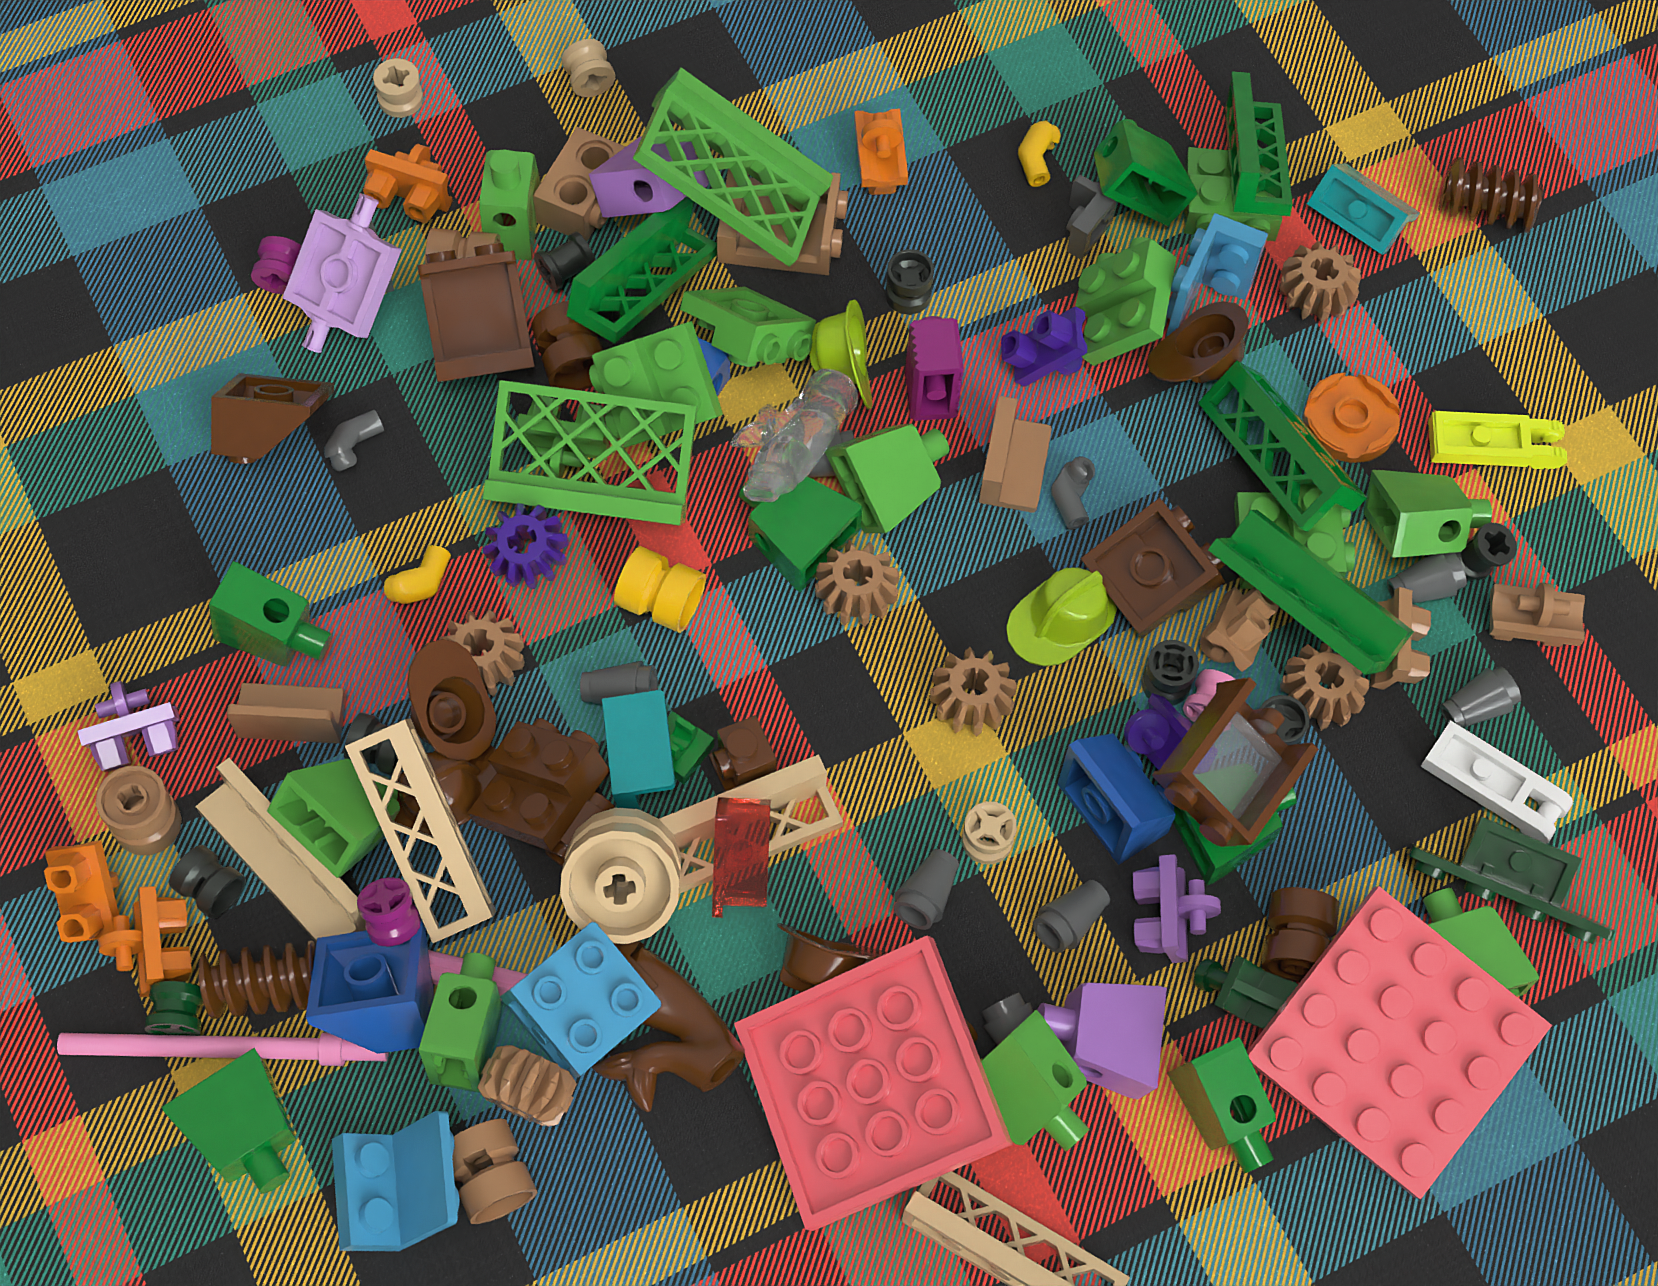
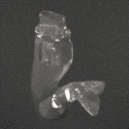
M833 369L818 370L809 378L800 395L788 408L780 413L772 404L762 406L757 413V420L742 427L733 436L730 445L733 447L754 448L762 446L754 459V464L748 469L749 481L743 488V493L748 499L760 502H775L781 494L792 492L797 488V484L804 481L817 465L845 417L857 407V389L847 375Z

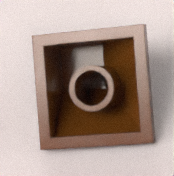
M239 373L211 397V454L227 456V460L233 463L248 464L256 462L257 459H261L309 418L334 393V383Z

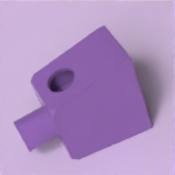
M642 136L589 173L603 217L664 212L687 197L632 159ZM680 142L687 160H697L692 142ZM665 143L652 145L651 151L667 162L673 161ZM705 171L693 172L697 183L707 187L709 180Z
M1083 983L1067 995L1064 1007L1046 1003L1039 1005L1037 1011L1043 1016L1058 1039L1061 1040L1062 1045L1082 1071L1087 1081L1137 1100L1158 1087L1166 987Z

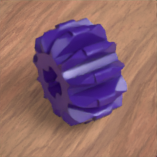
M517 503L515 516L509 518L504 511H498L497 517L502 524L500 528L494 526L486 527L485 534L493 542L483 547V554L486 558L493 560L490 566L495 576L506 574L505 581L511 587L518 585L524 577L528 588L535 589L538 583L537 575L543 574L548 581H554L555 574L550 568L551 564L558 566L566 565L567 558L559 550L569 545V538L565 533L559 532L562 527L560 519L557 516L546 518L547 512L541 505H537L528 514L524 504ZM532 539L533 542L528 545V552L520 553L519 550L524 548V540Z

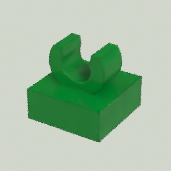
M672 711L668 716L674 775L676 780L685 785L714 748V738Z

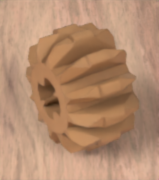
M1319 240L1312 245L1311 250L1300 245L1295 250L1293 257H1288V260L1283 264L1279 294L1287 296V309H1301L1302 320L1310 314H1316L1321 324L1328 319L1329 314L1340 319L1345 314L1347 307H1351L1358 297L1361 270L1352 267L1354 264L1353 254L1344 256L1338 254V243L1330 248V250L1324 249Z
M851 540L845 544V553L831 548L827 553V562L819 563L816 569V578L819 581L815 584V595L817 599L825 600L823 602V610L826 612V616L841 612L840 622H842L843 626L850 621L851 617H858L859 622L865 628L869 624L870 613L883 619L887 615V604H894L898 599L896 584L899 583V571L897 568L889 567L891 557L888 551L873 555L874 546L871 541L864 546L863 550H856Z
M489 609L482 619L476 620L475 614L468 610L466 614L467 623L462 625L450 620L448 625L450 636L439 637V640L445 639L458 642L470 652L477 664L487 692L494 697L497 693L496 683L500 681L506 685L513 686L515 678L512 671L523 670L525 662L523 655L520 653L524 648L523 638L519 633H514V625L509 618L497 622L495 613ZM483 650V656H480L479 651Z
M1322 643L1318 651L1307 644L1301 649L1298 657L1293 656L1288 660L1284 668L1287 675L1283 676L1280 682V691L1300 701L1307 709L1309 719L1310 717L1317 718L1321 731L1328 728L1331 719L1342 727L1348 723L1351 714L1356 715V713H1360L1365 704L1363 695H1366L1369 689L1370 680L1361 677L1362 672L1341 655L1333 653L1332 648L1326 643ZM1320 682L1327 684L1330 688L1322 687Z
M971 647L965 650L963 660L950 653L945 658V668L937 667L933 672L932 682L936 686L930 689V701L939 705L936 712L939 721L954 718L952 729L955 734L963 729L964 724L971 725V731L976 737L982 733L983 723L997 730L1001 726V715L1009 716L1013 711L1015 703L1011 697L1016 694L1017 684L1015 680L1007 678L1010 671L1008 662L992 665L994 655L991 650L985 653L982 659L975 658V653ZM971 688V694L966 693L964 690ZM975 689L982 692V694L975 695Z
M513 1045L496 1047L492 1058H488L481 1072L483 1077L477 1088L487 1101L494 1103L497 1107L513 1115L524 1118L529 1122H535L541 1126H554L559 1124L563 1113H567L574 1098L572 1094L577 1083L570 1072L560 1068L558 1064L550 1062L526 1049L522 1050Z

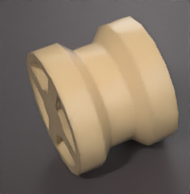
M584 39L570 45L561 57L565 71L571 75V87L578 96L594 97L607 91L616 79L613 67L606 61L607 53L604 45L598 40Z
M399 58L389 59L379 64L374 71L373 80L379 106L383 112L392 117L399 118L407 117L417 112L422 106L424 98L419 73L415 65L406 59Z
M985 801L975 805L968 812L964 822L962 846L965 853L973 861L981 864L993 865L1003 861L1012 849L1017 831L1016 819L1013 813L1005 805L998 802ZM983 837L992 838L995 843L984 839L981 841L980 839Z

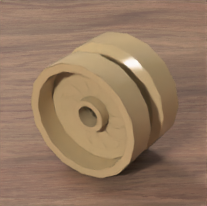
M613 808L591 816L576 829L566 849L565 861L561 872L560 896L568 917L580 930L591 922L597 923L613 943L630 944L651 937L668 923L678 904L681 853L675 836L660 819L639 809ZM616 874H624L625 877H621Z

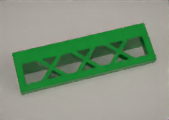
M1232 71L1225 106V121L1233 212L1290 216L1293 202L1281 104L1253 101L1250 73ZM1255 118L1270 120L1260 124L1255 121ZM1257 140L1269 146L1263 149L1258 146ZM1260 165L1265 166L1272 172L1268 174L1261 172ZM1265 190L1276 198L1256 196V194Z
M685 197L669 210L654 212L574 277L566 316L607 340L616 343L716 257L717 243L689 228L694 201ZM682 242L698 252L677 253L675 247ZM671 267L673 273L671 275L651 274L650 268ZM646 289L647 296L625 297L624 290ZM619 311L621 318L613 323L597 314V312Z
M1236 361L1198 402L1301 529L1308 532L1335 504L1354 512L1367 499L1365 494L1263 374ZM1235 387L1239 392L1237 413L1224 414L1217 405ZM1250 421H1263L1265 423L1263 444L1249 445L1246 442ZM1275 452L1290 453L1289 475L1274 476L1272 473ZM1315 483L1322 494L1303 511L1298 505L1300 484Z
M1250 510L1231 538H1216L1208 549L1209 552L1365 675L1384 672L1414 632L1259 510Z

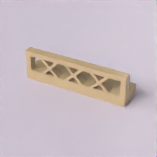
M411 718L346 745L345 748L402 876L411 890L412 898L432 943L493 917L496 909ZM390 739L398 757V762L391 779L370 772L362 750ZM402 769L411 787L398 782ZM375 781L388 786L383 799ZM394 789L415 796L419 804L420 811L413 828L394 822L390 817L387 807ZM424 818L432 836L419 831ZM397 831L410 835L405 848ZM416 838L436 845L440 851L442 860L435 878L414 870L409 856ZM446 867L454 885L441 880ZM419 880L432 885L427 897ZM438 887L458 894L468 915L439 927L431 909Z
M819 754L659 818L675 836L680 851L690 847L687 854L680 852L683 865L680 870L679 894L843 827V820L826 786L827 771ZM817 796L826 815V818L812 824H806L791 818L796 803ZM786 808L784 815L776 813L777 811ZM759 818L779 824L774 839L763 844L743 838L748 824ZM738 827L736 834L727 832ZM786 827L795 830L783 835L786 830ZM713 837L731 844L726 858L714 864L695 857L701 842ZM738 847L746 849V851L736 854ZM690 867L699 869L688 874Z
M227 758L216 768L224 784L195 806L200 815L316 943L317 938L366 931V920L362 918L357 907V896L340 878H336L267 812L271 804L270 801L230 758Z
M953 1171L923 1183L918 1192H914L904 1209L901 1222L1007 1286H1075L1072 1277L1090 1272L1112 1283V1286H1126L1130 1279L1126 1274ZM938 1180L959 1192L964 1212L954 1214L929 1199ZM969 1199L983 1207L972 1210ZM992 1214L1000 1216L1008 1223L1012 1241L1002 1243L977 1228L975 1219ZM1018 1228L1030 1234L1031 1237L1020 1239ZM1045 1243L1055 1249L1061 1271L1052 1273L1027 1258L1023 1248ZM1067 1257L1082 1266L1069 1268Z

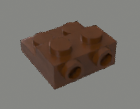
M1160 497L1080 558L1091 573L1098 571L1103 576V585L1106 588L1107 594L1142 638L1180 609L1187 612L1225 583L1219 572L1225 564L1208 551L1211 545L1206 542L1199 547L1189 535L1195 529V526L1178 504L1170 510Z
M537 718L532 725L517 721L488 759L497 773L467 813L478 826L552 852L586 801L591 798L607 776L610 769L598 752L600 749L598 743L587 733L574 730L568 737L562 735L553 724L542 718Z

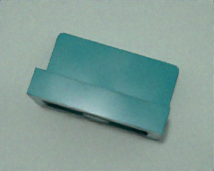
M1346 163L1332 164L1307 202V205L1382 255L1387 254L1407 222L1415 221L1420 214L1419 211Z
M661 690L602 699L612 795L618 808L640 810L639 794L675 788L676 783L666 700Z

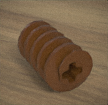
M1456 157L1447 170L1438 211L1445 202H1449L1451 217H1456L1462 207L1467 206L1469 221L1474 222L1481 210H1485L1487 225L1491 226L1497 217L1503 214L1505 215V229L1509 230L1517 219L1521 218L1523 219L1524 233L1529 234L1540 208L1543 184L1538 188V177L1534 173H1529L1520 184L1519 172L1516 169L1509 170L1502 180L1501 169L1498 165H1492L1485 176H1483L1482 163L1479 161H1474L1465 172L1463 158Z
M314 941L307 942L304 957H298L293 944L286 943L282 959L277 960L271 946L264 945L261 959L254 962L249 947H242L239 962L236 964H232L227 949H221L216 966H210L206 953L202 951L199 960V986L202 1001L208 1015L212 1019L222 1018L228 1006L234 1017L244 1016L249 1003L256 1015L266 1014L270 1001H272L277 1012H287L292 998H294L300 1010H307L316 950Z

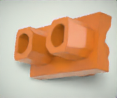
M891 109L884 113L878 112L875 114L865 111H854L861 188L868 187L869 194L871 195L893 194L896 192L898 185H908V170L900 109Z
M416 144L410 154L398 151L395 157L372 149L368 152L365 158L368 176L363 192L365 195L379 201L377 208H388L396 195L405 198L403 207L406 215L411 219L427 223L437 209L448 212L453 202L452 196L448 195L447 190L448 174L441 172V165L430 162L431 154L429 147Z
M92 841L74 846H53L46 850L45 855L48 867L44 870L48 889L56 895L61 915L60 920L56 923L61 941L72 943L96 940L106 933L113 932V917L119 916L113 889L120 883L118 874L108 870L102 841Z
M156 886L139 887V901L133 903L132 906L134 930H130L129 916L119 915L113 917V932L106 933L98 939L99 952L106 956L116 957L117 971L132 970V955L136 954L140 997H149L150 987L154 983L161 981H187L192 970L189 946L161 948L160 934L184 933L187 927L186 900L157 897Z

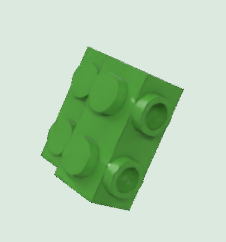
M1188 147L1185 170L1194 184L1198 195L1184 209L1183 233L1195 234L1198 228L1207 230L1214 213L1268 233L1267 241H1276L1282 223V216L1233 212L1228 150ZM1260 165L1261 172L1265 174L1272 172L1265 166ZM1265 190L1256 194V196L1276 198Z
M1147 237L1134 238L1130 242L1128 249L1117 254L1102 253L1098 255L1096 264H1092L1082 270L1075 306L1085 311V316L1088 317L1084 329V340L1087 344L1088 353L1084 354L1082 358L1093 366L1163 337L1177 257L1153 239Z
M747 287L684 291L680 310L698 318L697 324L699 326L713 330L714 335L711 345L728 353V359L735 364L754 367L760 361L767 365L785 363L787 358L802 361L811 351L812 335L816 320Z
M692 321L592 354L594 365L590 367L589 375L591 383L598 393L698 406L696 424L723 415ZM624 406L614 407L605 416L606 426L617 440L623 438L640 424L629 408ZM637 408L645 419L656 412L655 410ZM665 412L653 421L650 426L659 437L684 428L685 414ZM643 429L625 443L623 448L651 440L652 438Z
M1300 484L1298 505L1305 511L1322 492L1315 484ZM1237 492L1234 500L1236 529L1250 510H1259L1345 577L1347 572L1353 571L1355 547L1353 542H1344L1343 528H1348L1350 524V510L1335 504L1307 532L1295 523L1272 493ZM1240 576V589H1252L1254 587Z

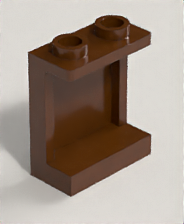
M503 243L474 247L476 256L456 259L455 250L426 254L427 264L417 265L435 359L434 365L437 382L534 367L515 251L505 252Z

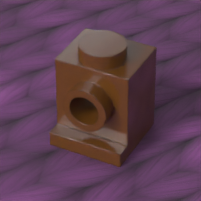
M756 715L717 730L718 750L710 753L709 759L724 792L777 771V759Z

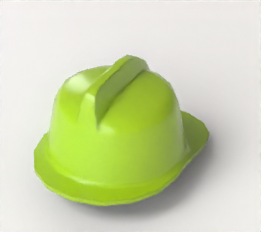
M854 299L849 301L846 312L824 318L815 324L812 335L813 343L809 355L812 367L826 381L857 384L863 402L869 410L872 408V395L866 366V329L860 305Z
M1078 567L1064 568L1053 573L1048 580L1024 597L1011 611L1007 623L1008 642L1015 653L1031 664L1043 667L1060 665L1075 657L1094 640L1104 634L1113 624L1117 609L1116 604L1107 594L1106 588L1103 585V576L1098 571L1091 573Z

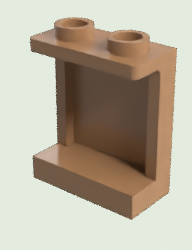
M728 169L726 187H738L731 170ZM831 173L834 176L831 185L820 197L798 259L790 267L722 220L719 221L717 233L718 263L829 275L831 257L840 258L843 230L835 229L837 218L846 219L849 191L840 190L841 173ZM749 177L752 185H763L755 178ZM758 196L765 215L776 214L769 196ZM743 198L732 199L739 212L745 216H751ZM786 201L790 212H800L799 209ZM771 225L775 237L788 245L789 241L782 225Z

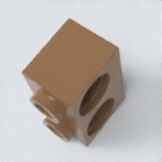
M576 127L533 195L537 223L565 235H570L577 231L587 242L595 228L601 229L608 218L602 216L589 173L626 146Z

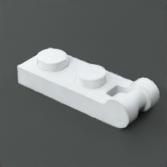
M1453 721L1449 722L1421 765L1425 770L1518 827L1521 833L1547 844L1556 832L1554 823L1558 818L1565 817L1573 805L1572 798L1565 791ZM1528 796L1538 802L1539 809L1537 812L1523 804Z

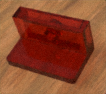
M718 797L715 814L712 918H723L724 905L767 907L771 799Z

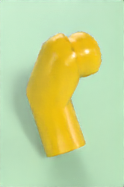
M1040 121L1033 124L1018 148L1020 162L1028 183L1032 187L1044 185L1049 181L1050 174L1043 155L1046 150L1054 149V143L1058 144L1061 138L1058 127L1050 124L1048 121Z
M435 545L428 546L420 567L399 572L385 580V596L390 601L401 604H409L433 597L439 589L451 554L449 551Z

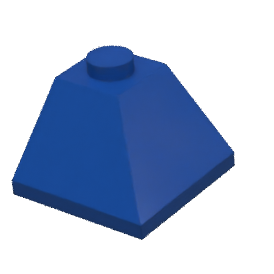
M421 922L417 933L408 941L389 947L373 943L368 936L367 930L317 938L306 1011L308 1024L377 1054L419 1048L434 999L426 929L423 922Z

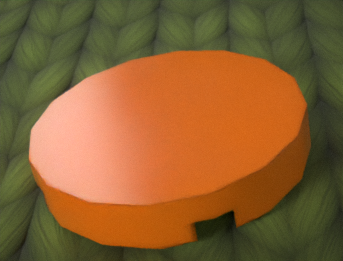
M1336 373L1319 381L1308 395L1302 419L1303 423L1331 456L1336 460L1357 463L1371 461L1384 454L1394 442L1400 426L1398 401L1388 387L1373 377L1364 374H1358L1355 377L1345 376L1346 373Z

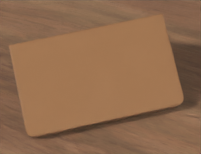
M999 396L979 503L1034 513L1038 507L1052 428L1047 424L1015 419L1018 399Z
M242 683L238 704L228 705L227 717L238 738L340 744L347 695L344 688Z

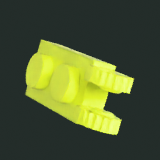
M1447 411L1432 412L1428 420L1431 462L1519 467H1528L1529 465L1533 469L1547 468L1549 470L1560 468L1568 461L1565 448L1532 445V443H1552L1562 440L1565 429L1564 424L1559 422V420L1530 419L1529 415Z

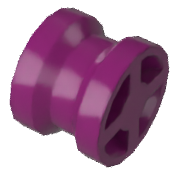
M268 236L263 238L257 251L260 261L254 264L251 272L252 281L266 291L284 294L302 246L285 237Z
M388 877L378 879L362 889L357 897V907L362 918L366 920L365 928L368 936L373 943L379 946L389 947L402 944L412 938L420 928L421 918L415 905L412 904L413 896L408 884L400 878Z

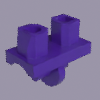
M1076 306L1060 315L1047 310L1036 317L1033 323V330L1029 333L1023 334L1014 329L1002 336V359L1014 365L1016 383L1026 387L1055 370L1067 376L1080 370L1082 356L1088 353L1087 344L1082 333V323L1086 319L1085 311Z
M1152 693L1148 700L1149 709L1138 711L1126 723L1124 739L1132 750L1145 754L1155 767L1160 770L1193 724L1183 717L1165 697ZM1213 745L1193 771L1194 774L1207 772L1216 755L1217 749Z

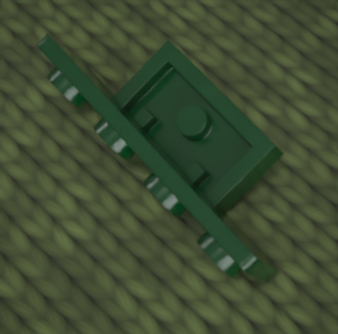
M1482 816L1478 818L1459 863L1412 843L1408 847L1406 853L1410 857L1417 859L1413 868L1442 881L1447 872L1467 880L1463 887L1464 890L1492 902L1498 893L1516 901L1513 908L1514 911L1542 923L1546 915L1555 917L1566 922L1564 932L1588 943L1594 944L1597 936L1609 941L1613 938L1615 931L1609 926L1562 907V903L1582 858Z

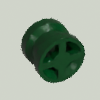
M161 981L152 984L149 997L154 1003L153 1013L146 1017L145 1031L152 1035L199 1036L202 1024L201 1020L197 1017L198 1007L204 1004L200 993V986L178 981Z

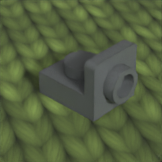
M1078 175L1073 181L1069 206L1075 211L1066 227V230L1070 232L1067 252L1080 260L1085 258L1112 224L1117 202L1103 195L1099 182H1093L1082 175Z

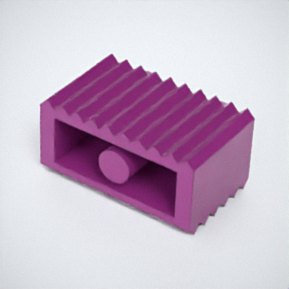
M928 316L921 320H914L909 325L905 366L907 401H909L908 409L910 410L909 417L914 421L951 419L958 416L957 411L964 371L958 320L938 316Z

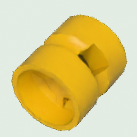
M639 546L630 555L621 572L615 589L614 605L637 615L650 611L653 622L681 633L690 623L700 603L705 588L706 574L679 562L670 568L667 557Z

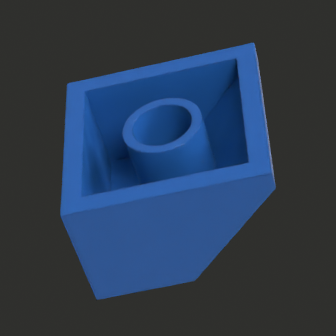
M1113 733L1077 739L1069 744L1058 780V786L1118 865L1169 832L1176 815L1174 813V805L1166 798L1164 789L1159 785L1154 786L1143 773L1142 762L1129 745L1123 746Z

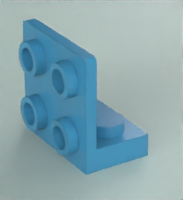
M1214 213L1207 230L1197 229L1188 251L1190 257L1186 266L1180 265L1172 283L1171 292L1173 293L1169 299L1166 318L1170 319V324L1166 336L1184 322L1201 284L1212 287L1220 294L1232 295L1246 300L1253 284L1268 233Z
M595 922L589 923L526 977L500 996L501 1000L551 1061L558 1064L560 1068L569 1071L574 1079L585 1073L661 1007L659 998Z
M435 1111L393 1135L342 1133L332 1139L339 1251H401L457 1223L460 1199L454 1182L452 1160L454 1137L450 1131L447 1111Z

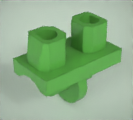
M540 396L547 406L556 400L551 397ZM534 400L527 415L519 414L517 424L520 428L542 411ZM579 404L575 422L559 420V422L570 434L590 419L591 416ZM590 404L596 413L604 408L601 405ZM561 405L552 411L558 420L561 414ZM604 415L603 417H601V419H602L603 422L606 424V421H605V416H606V415ZM544 417L525 432L541 455H544L563 440V437L547 417ZM596 423L573 439L588 458L596 459L610 448L609 440ZM521 441V447H526ZM568 444L547 460V463H549L559 478H562L566 466L583 467V463Z

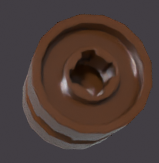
M569 301L552 304L541 310L531 323L538 350L543 355L542 362L549 385L551 387L573 390L588 389L593 386L589 375V369L594 365L592 354L604 351L602 342L597 338V333L566 316Z
M1286 887L1271 893L1268 926L1274 933L1265 936L1262 968L1266 972L1284 979L1301 982L1331 943L1329 938H1332L1337 933L1340 902L1334 896L1309 888Z

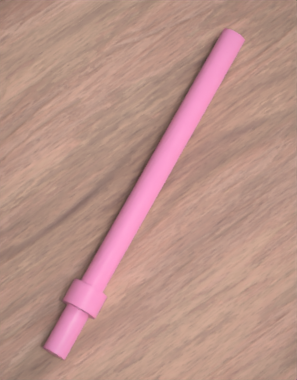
M60 1033L57 1042L59 1055L239 1058L255 1048L262 1059L319 1060L321 1066H344L345 1061H387L389 1052L377 1054L330 1033H322L320 1038Z

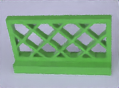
M680 67L656 94L652 103V107L655 109L632 159L790 267L798 259L818 201L829 189L834 176ZM669 119L685 130L674 131ZM680 142H692L699 159L687 160ZM665 143L673 161L667 162L651 151L652 145ZM709 147L725 158H713ZM730 169L738 187L727 188L719 170ZM705 171L712 189H706L697 183L693 172ZM747 173L763 185H752ZM758 196H769L776 214L765 215ZM743 198L751 216H745L739 212L732 199ZM786 201L799 209L800 212H790ZM771 225H782L789 241L788 245L775 237Z
M500 380L489 477L485 479L483 499L514 504L522 503L529 506L541 505L544 508L682 525L686 520L688 504L686 503L698 406ZM511 392L529 394L542 410L521 428L509 414ZM540 396L555 397L558 399H556L553 403L547 406ZM567 399L578 400L591 416L590 419L570 434L552 413L553 410ZM589 402L607 405L596 413ZM616 406H624L629 408L640 424L618 441L601 417ZM637 408L655 410L656 412L645 419ZM665 412L685 414L683 436L669 447H666L650 424ZM544 417H547L563 437V440L544 455H541L525 432ZM508 423L514 433L505 440ZM596 423L612 446L590 462L573 439ZM645 429L662 452L642 468H639L623 448V445ZM519 438L536 461L522 472L502 470L504 449ZM567 444L585 466L570 479L559 478L547 463L551 456ZM681 445L680 461L678 462L671 452ZM616 450L634 472L633 475L620 485L607 484L595 468ZM664 457L669 460L678 472L676 493L656 490L644 475L646 471ZM541 466L548 476L530 473ZM588 472H590V474L594 477V479L597 482L582 481L579 479L586 475ZM638 478L646 489L627 486Z

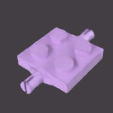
M359 194L351 220L341 219L328 211L315 210L282 297L299 306L312 319L306 338L302 343L303 347L311 351L322 352V347L330 327L340 328L355 337L368 338L402 249L380 239L369 228L379 201L368 195Z

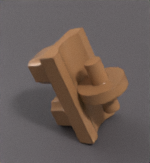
M1540 583L1537 589L1494 584L1490 590L1489 635L1493 639L1511 641L1513 638L1541 641L1543 645L1561 647L1563 644L1581 646L1585 640L1583 629L1585 595L1555 591L1553 584Z
M1233 587L1224 595L1213 622L1209 623L1201 634L1200 645L1202 651L1208 658L1219 663L1234 661L1235 666L1243 672L1253 664L1262 639L1268 635L1271 628L1268 618L1277 612L1279 606L1255 587L1244 595L1236 587Z
M1398 587L1394 590V596L1391 599L1377 602L1414 632L1384 672L1371 674L1370 687L1385 690L1397 681L1416 684L1430 673V656L1425 652L1411 649V640L1419 641L1428 634L1431 627V611L1412 604V590Z

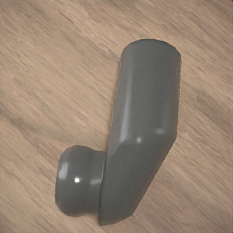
M373 409L347 420L335 428L324 446L325 458H330L331 466L334 470L342 471L355 465L357 457L353 453L352 447L358 442L384 432L376 410Z
M1082 456L1075 457L1072 462H1067L1051 486L1052 497L1069 530L1080 528L1089 521V516L1080 498L1088 487L1090 480L1095 476V467L1091 460Z

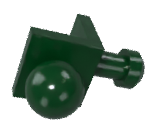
M1237 955L1229 972L1223 970L1222 965L1212 959L1203 960L1196 966L1194 971V982L1198 989L1208 993L1214 990L1220 992L1214 1005L1236 1018L1261 1029L1267 1026L1298 986L1297 983L1266 972L1247 959Z

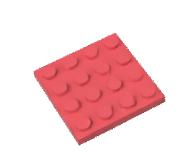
M1380 886L1373 887L1249 1047L1247 1053L1253 1067L1414 1198L1421 1200L1552 1025Z
M928 935L734 1023L741 1045L745 1050L744 1054L805 1230H817L1013 1145L936 943Z

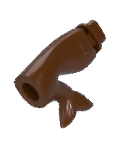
M640 940L630 944L613 943L661 1001V1007L641 1024L680 1038V1041L648 1043L636 1050L623 1051L598 1061L592 1066V1069L606 1079L626 1081L632 1100L640 1109L646 1112H650L652 1109L657 1075L659 1073L671 1072L685 1079L702 1092H707L720 1085L733 1073L745 1056L744 1048L723 1019L689 981L657 954L645 948Z

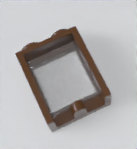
M1250 677L1216 683V694L1160 770L1154 771L1152 774L1156 781L1165 789L1164 794L1166 798L1176 807L1186 810L1200 824L1199 830L1202 835L1210 842L1221 847L1252 845L1319 750L1312 742L1287 745L1276 734L1285 720L1284 716L1274 708L1253 710L1245 702L1257 685Z

